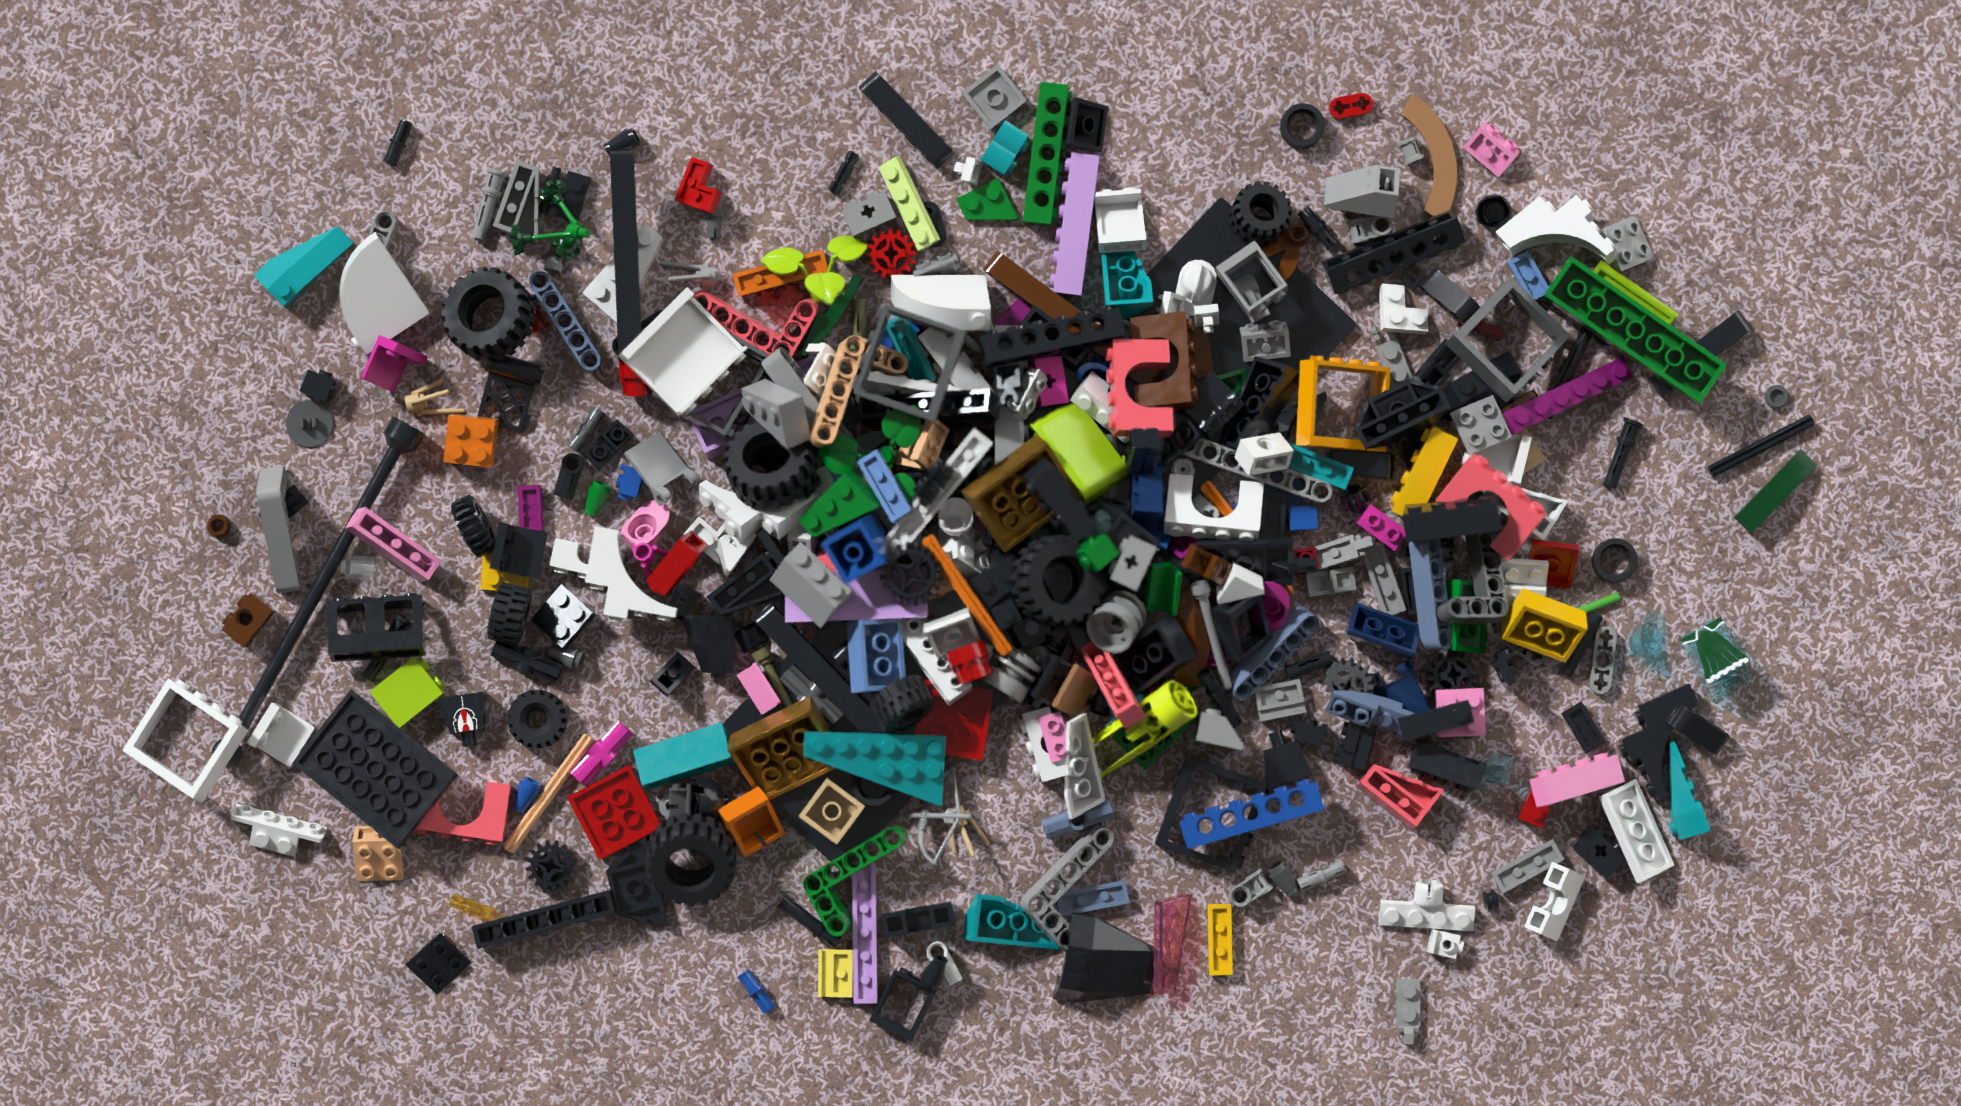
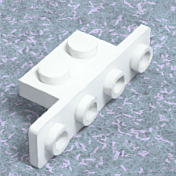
M236 804L230 817L231 820L253 825L249 845L294 857L298 850L300 838L321 843L327 832V827L321 826L318 823H309L298 820L295 817H286L275 814L272 811L252 808L249 805Z

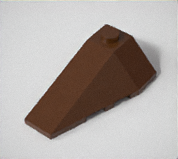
M1191 589L1180 590L1177 616L1175 617L1198 657L1176 672L1175 679L1184 687L1200 686L1201 680L1197 673H1200L1199 670L1207 666L1212 646L1199 599L1192 595ZM1210 590V595L1208 596L1211 611L1218 605L1217 592L1214 590Z

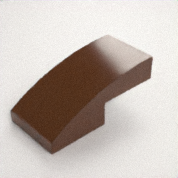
M1190 544L1181 566L1224 586L1233 564L1198 546Z

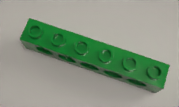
M1040 82L1023 223L1050 227L1051 221L1056 222L1058 208L1053 207L1054 198H1059L1061 184H1056L1057 175H1062L1064 161H1059L1060 152H1065L1066 138H1062L1063 128L1068 129L1069 115L1065 114L1066 105L1071 106L1072 92L1068 91L1069 85ZM1055 102L1059 104L1061 110L1057 114H1051L1047 110V106L1050 103ZM1047 126H1054L1058 133L1054 137H1048L1045 135L1044 129ZM1044 149H1051L1055 156L1052 160H1044L1041 152ZM1048 172L1052 179L1049 183L1043 184L1038 179L1039 174ZM1037 196H1046L1049 203L1045 207L1038 206L1035 203Z

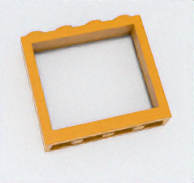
M1310 356V360H1300L1296 445L1371 453L1386 452L1387 446L1365 450L1361 440L1314 436L1318 369L1370 375L1369 398L1390 388V367H1381L1378 362H1367V365H1362V360H1348V363H1343V358H1329V361H1324V356Z

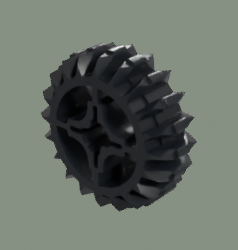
M471 495L456 499L457 501L451 505L452 515L468 548L479 558L491 554L496 537L481 505Z
M906 542V550H903L902 546L898 544L897 549L899 553L896 554L892 549L889 550V554L893 558L890 560L886 557V563H889L888 567L880 566V570L887 571V575H881L880 580H888L887 583L882 585V588L887 589L891 587L887 595L891 597L896 593L895 602L897 603L904 597L903 603L905 606H908L910 599H912L913 605L917 606V598H921V601L925 604L927 603L926 594L931 598L935 597L931 592L932 588L937 591L941 589L938 585H935V582H943L944 578L938 577L937 573L944 572V569L936 568L935 565L939 564L940 561L939 559L932 560L934 552L926 554L928 547L924 546L922 551L919 550V542L915 543L914 549H911L910 542ZM906 555H918L910 565L905 566L897 562ZM924 558L929 563L931 569L930 580L924 577L920 571ZM894 568L903 575L902 585L899 589L893 581ZM901 568L906 570L916 568L917 571L915 573H918L917 576L921 577L922 580L913 577L908 580L906 577L909 575ZM915 582L926 586L917 593H906L907 589Z

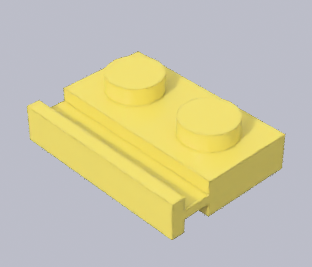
M819 949L818 997H853V949Z

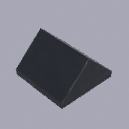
M1073 97L1066 148L1102 152L1108 106Z

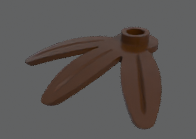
M1253 215L1255 218L1261 221L1271 220L1263 216ZM1296 224L1286 228L1278 241H1273L1268 246L1265 243L1259 246L1267 258L1278 255L1286 250L1279 266V274L1284 281H1287L1293 275L1298 264L1299 247H1303L1308 243L1310 233L1305 226ZM1300 234L1302 238L1295 239L1294 236Z

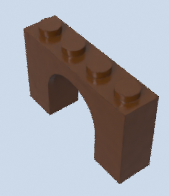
M1186 311L1130 318L1131 339L1169 340V345L1176 348L1179 353V364L1171 377L1157 383L1134 385L1135 403L1143 407L1172 408L1173 411L1196 408L1195 400H1199L1198 387L1194 385V377H1197L1198 372L1196 363H1193V355H1196L1195 341H1192L1191 333L1195 332L1193 318H1190Z

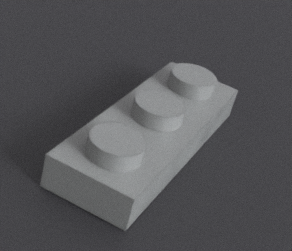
M1380 544L1376 548L1366 550V556H1363L1362 559L1380 610L1391 615L1406 611L1384 545Z
M1551 839L1490 874L1503 894L1549 869L1552 862L1558 864L1564 858L1554 840Z

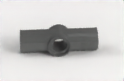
M794 664L779 678L797 696L798 701L811 696L829 728L844 715Z

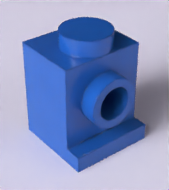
M621 464L620 469L624 470L623 475L619 474L616 482V488H619L618 498L631 501L632 497L638 499L643 479L635 468Z

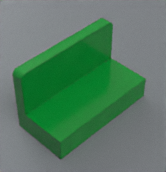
M1172 563L1149 564L1143 603L1146 611L1165 610L1169 615L1177 616L1182 572Z

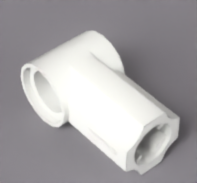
M940 941L932 942L927 948L928 959L930 961L934 959L930 953L934 946H941L944 949L943 956L948 959L942 980L944 988L962 980L963 978L947 946Z

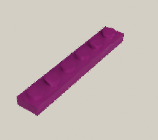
M1621 357L1502 414L1513 435L1633 378V375L1624 357Z

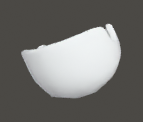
M956 497L947 499L939 509L938 521L940 528L943 532L952 536L966 534L971 529L974 521L973 509L965 499Z

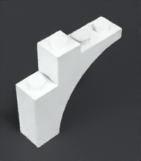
M1577 195L1557 211L1549 201L1544 202L1538 197L1496 231L1498 240L1513 257L1521 251L1536 245L1569 243L1589 249L1603 258L1608 264L1616 259L1615 245L1609 238L1604 239L1599 234L1601 231L1593 222L1592 206L1585 199L1581 201Z
M707 480L699 484V501L703 506L714 511L719 518L724 519L726 532L741 542L761 528L779 540L800 525L798 519L819 499V495L813 492L808 499L804 497L799 501L796 499L788 507L783 505L780 506V509L773 510L772 507L762 510L757 505L755 508L748 506L746 501L742 502L737 498L736 493L719 488Z
M595 526L585 582L590 583L591 589L604 591V586L608 587L603 615H608L609 621L622 623L623 618H629L630 610H634L633 615L647 617L648 613L656 614V619L670 622L671 617L677 618V608L666 606L650 598L631 579L624 566L620 552V531Z

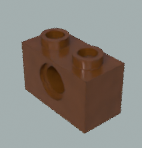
M254 593L244 594L237 603L239 608L234 614L230 612L222 622L225 626L221 630L246 648L276 611ZM245 612L251 613L253 617L249 625H244L241 621V617Z

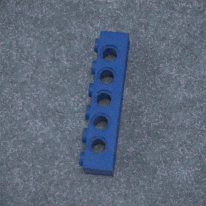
M1310 779L1297 782L1296 788L1288 790L1286 785L1274 789L1275 794L1265 796V792L1252 795L1251 801L1243 803L1241 798L1228 802L1229 807L1220 809L1219 805L1205 809L1206 814L1197 816V813L1193 812L1183 815L1184 820L1179 821L1186 848L1190 849L1324 810L1317 782L1311 783ZM1294 793H1299L1303 798L1302 804L1298 807H1294L1290 803V797ZM1277 800L1279 802L1280 809L1277 813L1272 814L1268 811L1267 804L1269 801ZM1249 806H1253L1257 810V816L1253 820H1248L1244 815L1245 809ZM1225 813H1231L1235 818L1233 825L1229 827L1224 826L1221 821ZM1204 819L1209 820L1212 824V828L1208 833H1202L1199 830V823Z

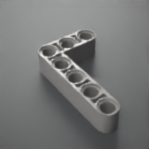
M284 465L260 469L257 483V500L277 594L301 591L300 573L285 503L287 476Z
M1099 826L1090 828L1021 898L1020 904L1023 911L1058 947L1067 949L1068 939L1062 943L1061 936L1063 933L1068 932L1069 923L1052 905L1111 847L1114 836L1109 829ZM1102 832L1103 840L1097 843V835ZM1083 849H1086L1087 856L1081 860L1080 853ZM1069 865L1071 871L1070 874L1065 877L1064 869L1066 866ZM1053 882L1054 890L1048 893L1047 886ZM1037 899L1038 905L1034 910H1032L1030 906L1032 900ZM1052 915L1053 922L1050 926H1047L1046 919Z

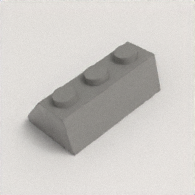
M801 542L784 558L770 578V581L820 628L854 595L852 590Z
M1207 708L1204 712H1199L1193 740L1243 750V743L1226 717L1220 716L1221 711Z

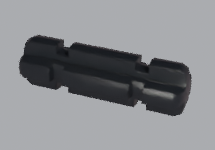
M850 150L847 152L845 162H842L834 177L835 180L829 186L830 192L836 195L841 193L842 185L846 184L854 169L853 165H856L859 159L857 153Z

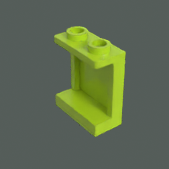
M413 656L370 691L371 695L394 724L401 729L436 699L445 694L442 690L445 685L437 676L433 678L428 672L430 666L422 657L418 660L417 657Z

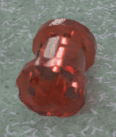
M536 305V311L532 313L536 319L535 324L530 326L533 330L531 335L550 326L549 322H545L540 312V305Z

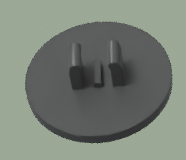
M305 400L294 405L289 411L286 419V429L291 439L297 444L304 447H315L324 443L331 435L333 418L329 409L322 403L314 400Z

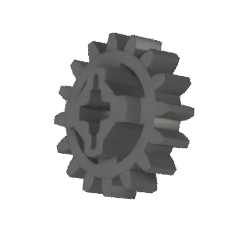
M1350 657L1348 662L1341 658L1338 663L1333 662L1331 668L1326 672L1328 677L1324 679V684L1328 686L1325 692L1333 693V691L1344 690L1373 694L1374 691L1372 689H1374L1376 683L1371 680L1375 675L1374 673L1368 674L1369 665L1364 668L1361 666L1362 660L1354 663L1353 657ZM1350 678H1352L1351 685L1349 688H1347L1349 684L1348 681L1350 680Z

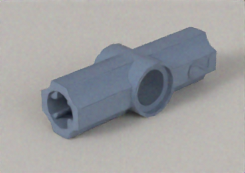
M1105 799L1104 802L1084 812V822L1080 825H1074L1071 822L1068 811L1041 819L1047 839L1075 830H1082L1085 827L1115 818L1109 799Z

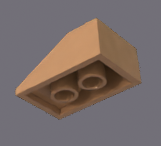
M1073 664L1051 706L1075 718L1086 712L1089 706L1085 703L1088 696L1094 697L1100 685L1092 673L1077 664Z

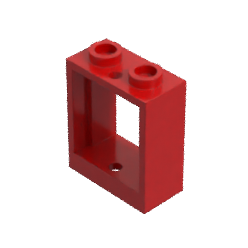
M692 530L677 541L648 577L646 582L650 584V589L658 595L665 596L677 586L709 545Z

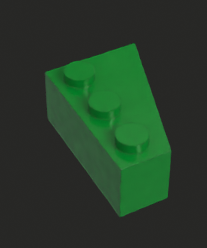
M853 469L844 473L798 521L812 537H815L882 505L873 489Z

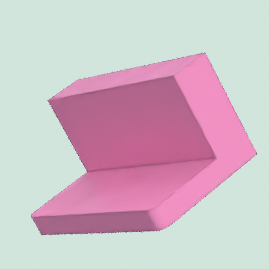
M756 662L737 675L761 715L782 703Z

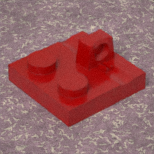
M1532 539L1528 559L1548 561L1546 586L1571 588L1579 545Z

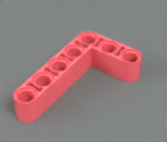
M700 292L694 296L697 301L699 297H705L708 300L706 311L728 332L768 354H772L781 344L787 345L790 349L789 354L791 357L797 352L819 311V305L815 300L810 298L802 300L796 305L780 334L709 292ZM803 304H809L812 307L813 313L811 316L803 314ZM719 309H725L728 312L729 317L727 321H723L718 317ZM739 321H746L748 323L749 330L747 333L739 330ZM792 324L800 326V336L791 334L790 327ZM764 332L769 336L768 344L760 343L758 339L760 333Z

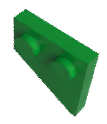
M998 178L956 198L966 220L1018 219Z

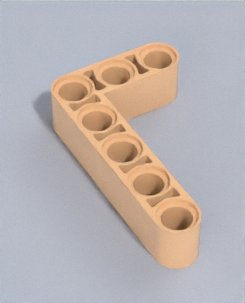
M853 335L843 340L838 346L810 430V442L815 447H824L836 437L863 353H868L870 347L867 339ZM848 342L855 346V353L848 350ZM880 345L877 352V361H874L872 370L881 371L885 375L896 376L907 369L908 360L904 354ZM891 360L897 361L899 365L898 370L892 368ZM841 364L848 368V375L841 372ZM833 386H837L841 390L840 397L833 393ZM826 408H830L833 411V419L827 417L825 413ZM819 430H823L826 433V441L819 438Z

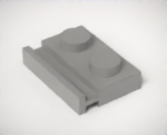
M1300 679L1261 686L1254 693L1260 722L1306 713Z

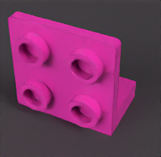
M379 335L361 375V379L390 392H395L407 363L414 365L415 362L425 365L428 356Z

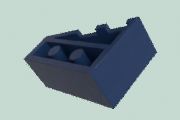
M1156 464L1153 474H1142L1140 472L1130 476L1129 517L1142 528L1157 529L1159 521L1164 519L1163 499L1165 485H1162V477H1165L1166 464Z

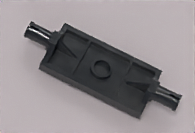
M1292 539L1197 541L1199 548L1231 564L1235 563L1262 576L1263 582H1274L1281 586L1292 585V576L1295 575V572H1317L1316 557L1295 558L1293 556ZM1174 560V566L1182 572V575H1195L1197 581L1208 580L1210 587H1217V583L1181 566L1183 561Z

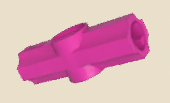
M618 721L602 739L600 738L588 750L587 756L575 767L571 774L586 787L602 768L605 769L618 755L617 752L634 734Z

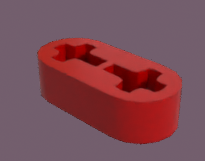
M1366 93L1337 97L1330 102L1329 113L1335 119L1365 115L1371 111L1373 100ZM1359 98H1363L1365 102L1368 101L1369 103L1365 110H1362L1361 107H1353L1352 104L1358 103ZM1337 102H1340L1341 106L1349 105V108L1344 109L1342 114H1338V111H1333Z

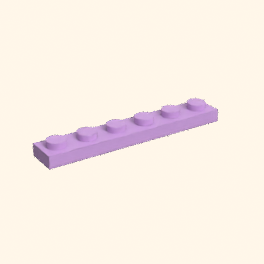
M852 861L855 866H859L860 861ZM876 862L852 875L854 1004L877 1003Z

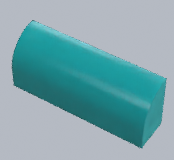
M720 722L633 750L642 786L647 790H651L736 763L727 750L729 735L724 724Z

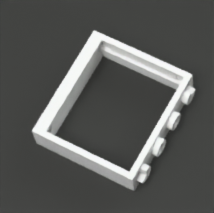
M168 679L122 751L191 798L203 802L247 734L248 729L241 725L242 721L231 714L228 717L225 715L224 712L226 710L216 703L211 705L206 702L208 697L198 691L195 693L191 692L189 684L180 679L177 682ZM177 693L229 728L194 785L142 750V747Z

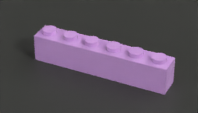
M1072 152L1071 158H1066L1064 172H1069L1068 181H1063L1061 195H1066L1065 205L1060 204L1058 218L1063 219L1062 228L1057 227L1055 241L1060 242L1059 251L1054 250L1052 261L1053 265H1057L1056 274H1051L1049 288H1054L1053 291L1058 295L1081 297L1099 164V156Z

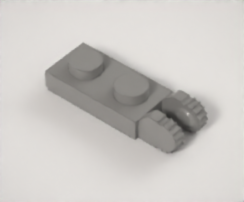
M1375 327L1370 328L1376 345L1375 350L1382 367H1390V388L1411 379V372L1394 333L1385 331L1389 341L1381 344L1378 330Z

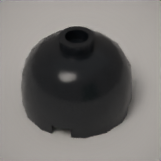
M693 779V782L696 784L691 785L694 791V799L690 803V811L693 809L694 813L701 814V817L707 818L709 816L715 819L714 822H717L721 818L718 810L729 803L728 795H724L722 787L713 780Z

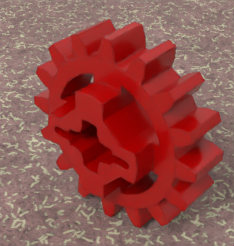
M889 229L887 235L881 230L879 231L880 238L872 237L874 245H867L868 249L872 251L867 253L866 257L872 258L868 266L876 267L873 271L874 274L880 271L882 272L881 278L884 279L886 275H890V278L891 275L895 274L903 275L902 272L904 270L908 273L911 272L908 265H915L916 261L911 259V256H916L917 252L911 251L915 244L914 242H907L909 239L908 234L901 237V230L893 234L892 229ZM886 240V246L882 250H876L879 244ZM895 240L900 241L906 249H900L895 245ZM890 244H892L894 252L898 253V255L894 256L893 265H891L889 257L885 256V253H889ZM907 258L905 263L896 269V264L901 259ZM877 260H883L888 264V269L881 267Z

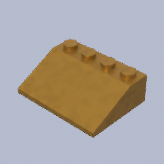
M1037 435L961 490L975 514L1005 553L1051 519V516L1048 513L1045 514L1037 505L1039 499L1036 495L1033 497L1025 488L1027 483L1022 477L1043 458L1057 468L1072 487L1071 491L1076 498H1080L1048 442Z
M811 696L728 736V752L751 787L755 789L759 786L769 800L835 769V767L803 755L805 731L831 732Z

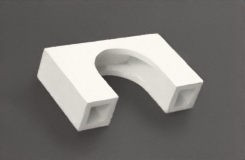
M1170 474L1164 534H1170L1175 537L1191 536L1197 539L1211 538L1245 541L1259 539L1264 483L1240 481L1239 500L1236 509L1225 517L1209 518L1200 514L1192 504L1193 476Z

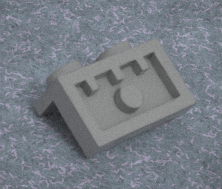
M1271 321L1264 325L1250 323L1245 325V327H1240L1244 362L1253 361L1255 356L1265 359L1291 357L1289 330L1286 322Z

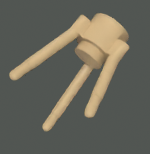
M440 378L418 390L411 391L410 395L405 396V403L409 414L416 413L417 416L464 413L465 409H424L428 407V400L449 394V390L439 391L426 396L424 392L443 383L445 378Z
M963 805L960 806L961 814H971L969 810L965 811ZM972 817L968 821L985 845L989 847L990 842ZM960 820L956 828L960 829L970 856L973 858L975 853L964 827L968 822L967 820ZM947 824L948 831H950L953 824ZM953 832L950 837L952 853L956 854V842Z

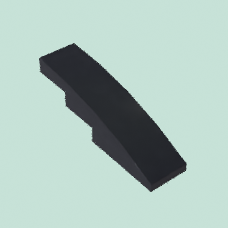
M1445 339L1417 370L1411 380L1440 387L1450 377L1448 372L1461 358L1445 344L1448 341Z

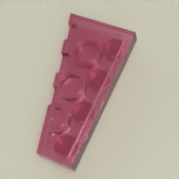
M1180 894L1155 901L1154 994L1162 995L1176 991L1192 898L1191 894Z

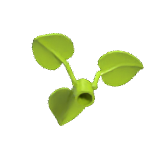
M847 235L833 238L828 243V251L834 255L830 259L827 273L824 274L820 272L819 274L808 276L805 266L801 263L804 255L793 248L775 249L767 253L761 259V263L768 270L778 275H790L800 268L805 278V286L810 293V299L816 302H824L831 306L845 286L844 278L832 272L835 260L837 258L842 262L857 260L867 250L868 243L863 239Z

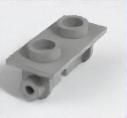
M946 251L937 255L936 259L931 261L922 260L916 263L915 267L911 268L914 277L918 275H936V272L939 271L941 275H954L958 273L957 271L961 270L959 261H957L958 258L955 252L950 253Z
M1030 368L1029 371H1025L1022 378L1023 389L1025 390L1024 392L1016 390L1021 400L1019 405L1016 406L1014 398H1011L1008 403L1010 406L1008 410L1015 414L1018 412L1024 419H1027L1028 415L1034 410L1037 398L1046 387L1048 378L1040 369Z

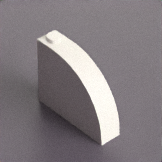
M376 232L357 246L349 257L342 273L340 304L346 323L354 336L351 339L358 351L363 349L367 355L372 352L379 335L391 339L430 313Z
M891 275V300L894 307L960 330H990L991 307L985 275H918L916 277L914 275Z

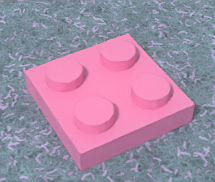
M1484 688L1435 690L1436 708L1469 700L1475 722L1437 732L1438 738L1486 735Z

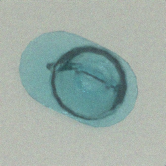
M1649 611L1644 618L1643 624L1630 633L1629 655L1631 657L1645 658L1650 663L1658 661L1666 637V621L1660 611Z

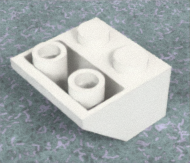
M972 527L966 534L960 536L948 535L942 529L938 530V542L964 579H971L990 568L991 547L987 546L986 536Z

